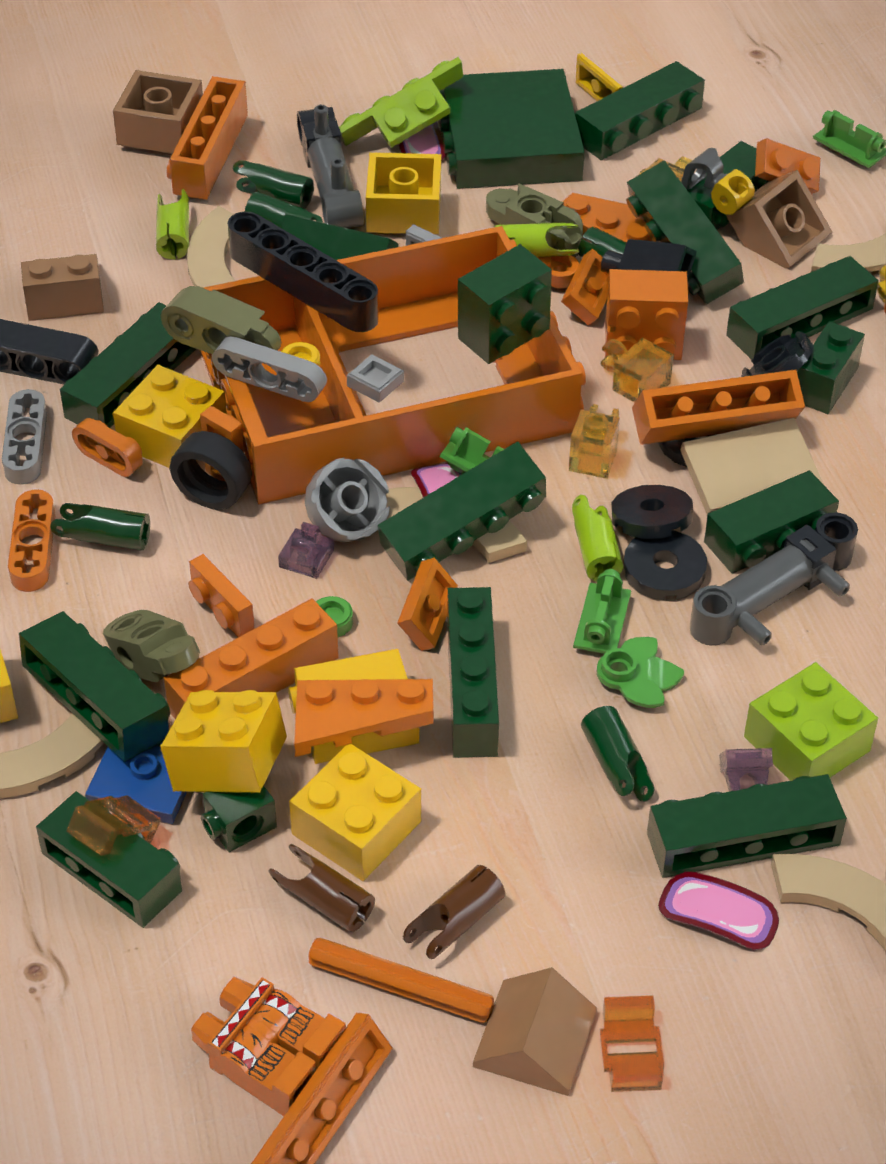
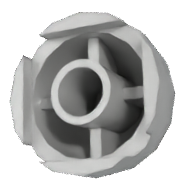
M335 459L318 470L309 482L305 495L307 515L315 529L328 539L339 542L361 540L376 532L378 524L387 519L390 506L386 508V494L389 493V490L380 472L367 461L361 459Z

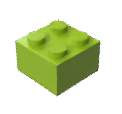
M815 662L749 704L744 737L790 781L801 776L814 777L828 774L829 777H832L871 751L878 717Z

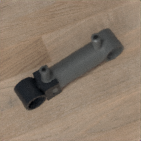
M320 104L314 109L297 111L299 139L301 146H303L307 167L312 168L321 199L324 223L343 228L363 226L364 216L359 190L354 189L342 151L341 132L335 119L333 108Z
M838 512L822 515L817 521L815 530L809 525H805L786 537L783 549L725 584L700 588L695 593L690 620L691 635L701 644L709 646L720 645L731 637L733 628L738 625L759 645H765L770 641L772 632L754 617L755 614L803 585L810 591L823 583L837 596H844L849 591L850 584L835 571L845 569L851 564L858 533L857 523L846 514Z

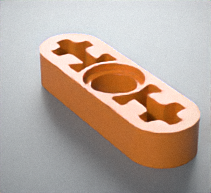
M35 489L22 493L17 498L15 505L8 569L12 585L24 592H32L42 588L49 579L54 534L50 525L55 520V509L52 496L44 490ZM35 508H38V520L31 519V513H33ZM30 535H38L43 538L40 542L33 545L21 542ZM26 560L33 561L34 565L29 573H26Z

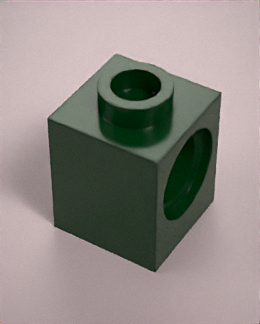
M264 785L260 793H203L205 813L201 815L203 827L212 840L219 838L228 852L277 828L275 800Z

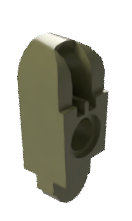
M518 184V191L511 188H499L490 191L486 196V213L488 218L501 225L573 223L578 225L577 228L551 230L545 236L547 244L551 248L556 250H578L583 233V223L580 215L575 210L564 206V202L522 184Z
M189 286L181 290L161 313L162 325L169 335L182 344L213 354L220 343L230 336L277 351L282 343L277 331L268 322L260 319L265 311L214 289L211 292L199 286Z
M137 610L124 614L109 623L103 630V635L115 658L128 670H134L140 678L158 682L170 673H176L190 667L199 659L200 650L194 637L187 634L183 623L149 610Z

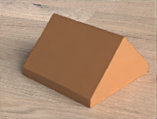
M553 967L505 979L502 982L474 1057L473 1067L569 1096L597 1013V1007Z

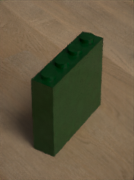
M564 69L465 74L461 79L440 91L451 111L450 114L439 120L440 131L443 132L444 153H448V175H454L457 189L583 181L585 152Z

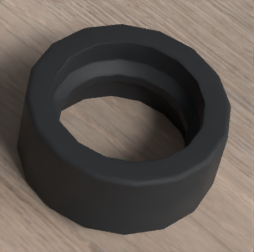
M207 431L195 432L186 438L172 456L169 467L172 480L184 495L191 501L214 510L228 509L234 505L250 484L252 477L250 462L243 451L231 440L217 433ZM196 460L203 461L214 467L223 476L225 481L210 476L200 467Z

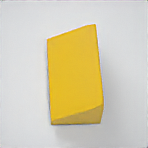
M583 53L577 54L575 83L595 100L598 101L623 88Z

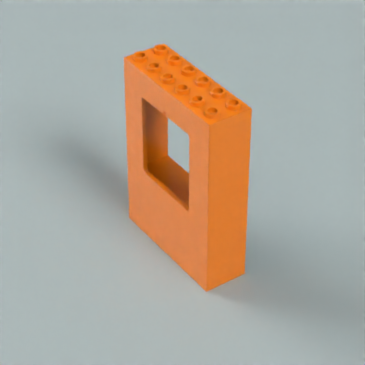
M502 226L336 260L371 280L378 288L379 320L377 326L367 332H354L345 328L261 276L203 287L211 292L214 289L265 311L260 319L268 322L279 334L282 343L278 351L281 352L285 346L296 342H305L315 346L320 353V368L327 377V384L318 397L312 402H304L230 378L222 374L215 367L212 361V354L199 350L213 387L225 391L227 414L234 416L242 423L244 454L250 462L252 470L250 484L258 505L306 494V488L314 474L339 458L365 460L375 467L382 476L446 462V460L439 456L450 442L449 440L456 427L465 430L467 427L491 441L485 452L494 451L497 446L507 448L517 441L520 444H525L578 431L579 414L584 412L581 386L586 383V374L582 363L576 362L572 355L568 337H562L553 311H550L549 330L545 331L541 336L519 346L512 353L494 361L505 385L366 415L356 390L347 386L348 372L340 357V352L458 327V279L517 246L513 239L510 240ZM262 363V366L268 372L277 375L270 366Z

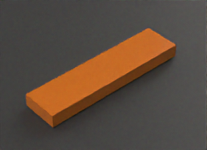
M356 1013L251 1164H315L393 1049L369 1014Z

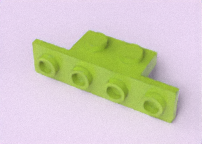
M459 57L450 62L443 61L439 63L428 75L421 79L414 78L403 86L402 90L394 95L383 96L361 114L355 113L346 118L343 124L339 126L341 140L344 145L347 146L378 128L390 148L450 114V107L440 91L463 77L462 62Z

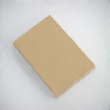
M795 418L683 442L680 449L707 515L712 511L808 470L823 483Z

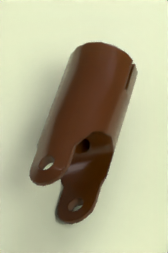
M290 844V851L312 867L311 872L300 880H292L270 868L268 872L272 878L349 932L358 930L364 924L363 920L366 922L375 904V897L314 856Z
M476 865L406 927L403 933L404 942L412 943L426 931L443 930L429 943L426 950L428 958H436L505 897L503 884L489 868L487 869L483 865Z

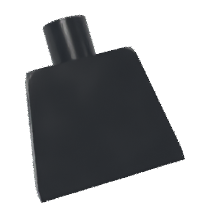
M629 239L623 254L611 250L605 252L601 261V271L608 274L610 269L687 272L688 281L697 251L681 244Z

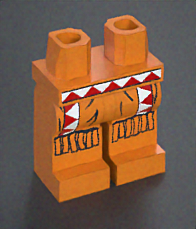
M233 977L223 988L220 995V1006L232 1014L224 1022L207 1011L194 1023L191 1032L192 1041L209 1054V1066L212 1070L220 1075L224 1073L235 1084L284 1116L345 1030L346 1023L331 1014H328L325 1018L301 1005L288 993L274 989V984L263 977L255 986L237 977Z

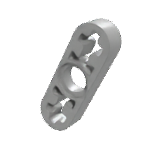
M226 337L212 354V361L222 374L300 401H314L327 384L326 374L317 364L237 337ZM262 363L270 366L277 375L268 372L262 366Z
M32 389L16 392L10 398L2 463L6 479L11 483L19 485L35 481L39 477L42 467L47 410L42 393ZM26 408H30V417H24L23 413H25ZM30 432L35 434L28 440L15 439L21 433ZM20 456H26V461L20 466Z

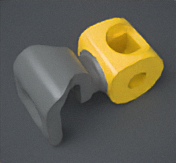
M708 148L686 165L681 183L689 190L705 178L707 173L704 187L713 189L711 192L713 204L720 212L731 215L754 197L755 189L753 183L738 169L731 171L729 174H724V166L715 148Z

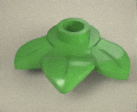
M635 637L625 641L621 648L608 650L598 661L596 673L601 683L609 688L620 690L627 701L646 708H656L664 705L663 692L672 689L681 681L684 676V670L673 663L656 657L658 647L656 638Z

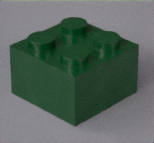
M519 244L458 279V339L487 364H490L502 356L512 353L516 348L531 339L541 336L550 329L552 269Z

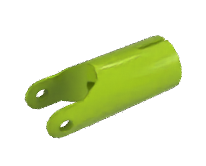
M184 189L182 190V198L178 202L166 205L163 203L161 194H158L156 214L157 252L162 257L170 260H175L176 256L178 259L182 258L187 254L189 248V199Z
M573 223L494 225V227L502 226L510 240L513 239L517 246L521 244L536 257L567 256L579 253V250H556L551 248L545 238L546 233L551 230L577 228L578 225Z
M585 495L577 496L572 504V512L587 576L597 582L598 576L607 569H614L621 574L623 563L607 508L599 506L593 510L590 508Z

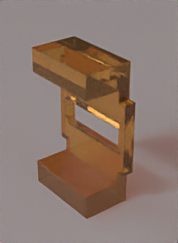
M128 795L117 798L108 796L86 801L85 805L76 807L66 832L100 856L110 854L117 835L122 834L126 837L141 833L145 840L151 843L161 818ZM102 806H104V807L107 808L109 811H111L112 814H111L110 812H108L107 810H105L104 808H102Z
M653 995L604 997L602 1010L604 1028L600 1029L599 1033L604 1072H609L611 1092L662 1089L664 1060L659 1026H654L653 1021L655 1012ZM655 1042L656 1052L610 1054L607 1052V1044Z

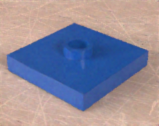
M162 741L126 762L107 747L85 793V797L90 801L97 800L101 802L107 809L173 824L187 792L173 791L160 747L163 743Z

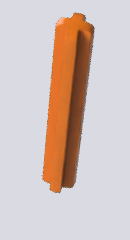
M316 938L309 950V963L312 966L481 1023L488 1021L494 1007V997L491 994L323 938Z

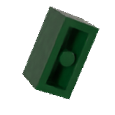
M830 321L827 323L813 344V352L809 359L797 371L805 406L826 414L830 413L859 367L864 333Z

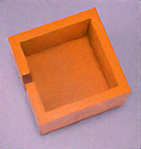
M609 270L605 318V358L682 360L688 309L687 272Z

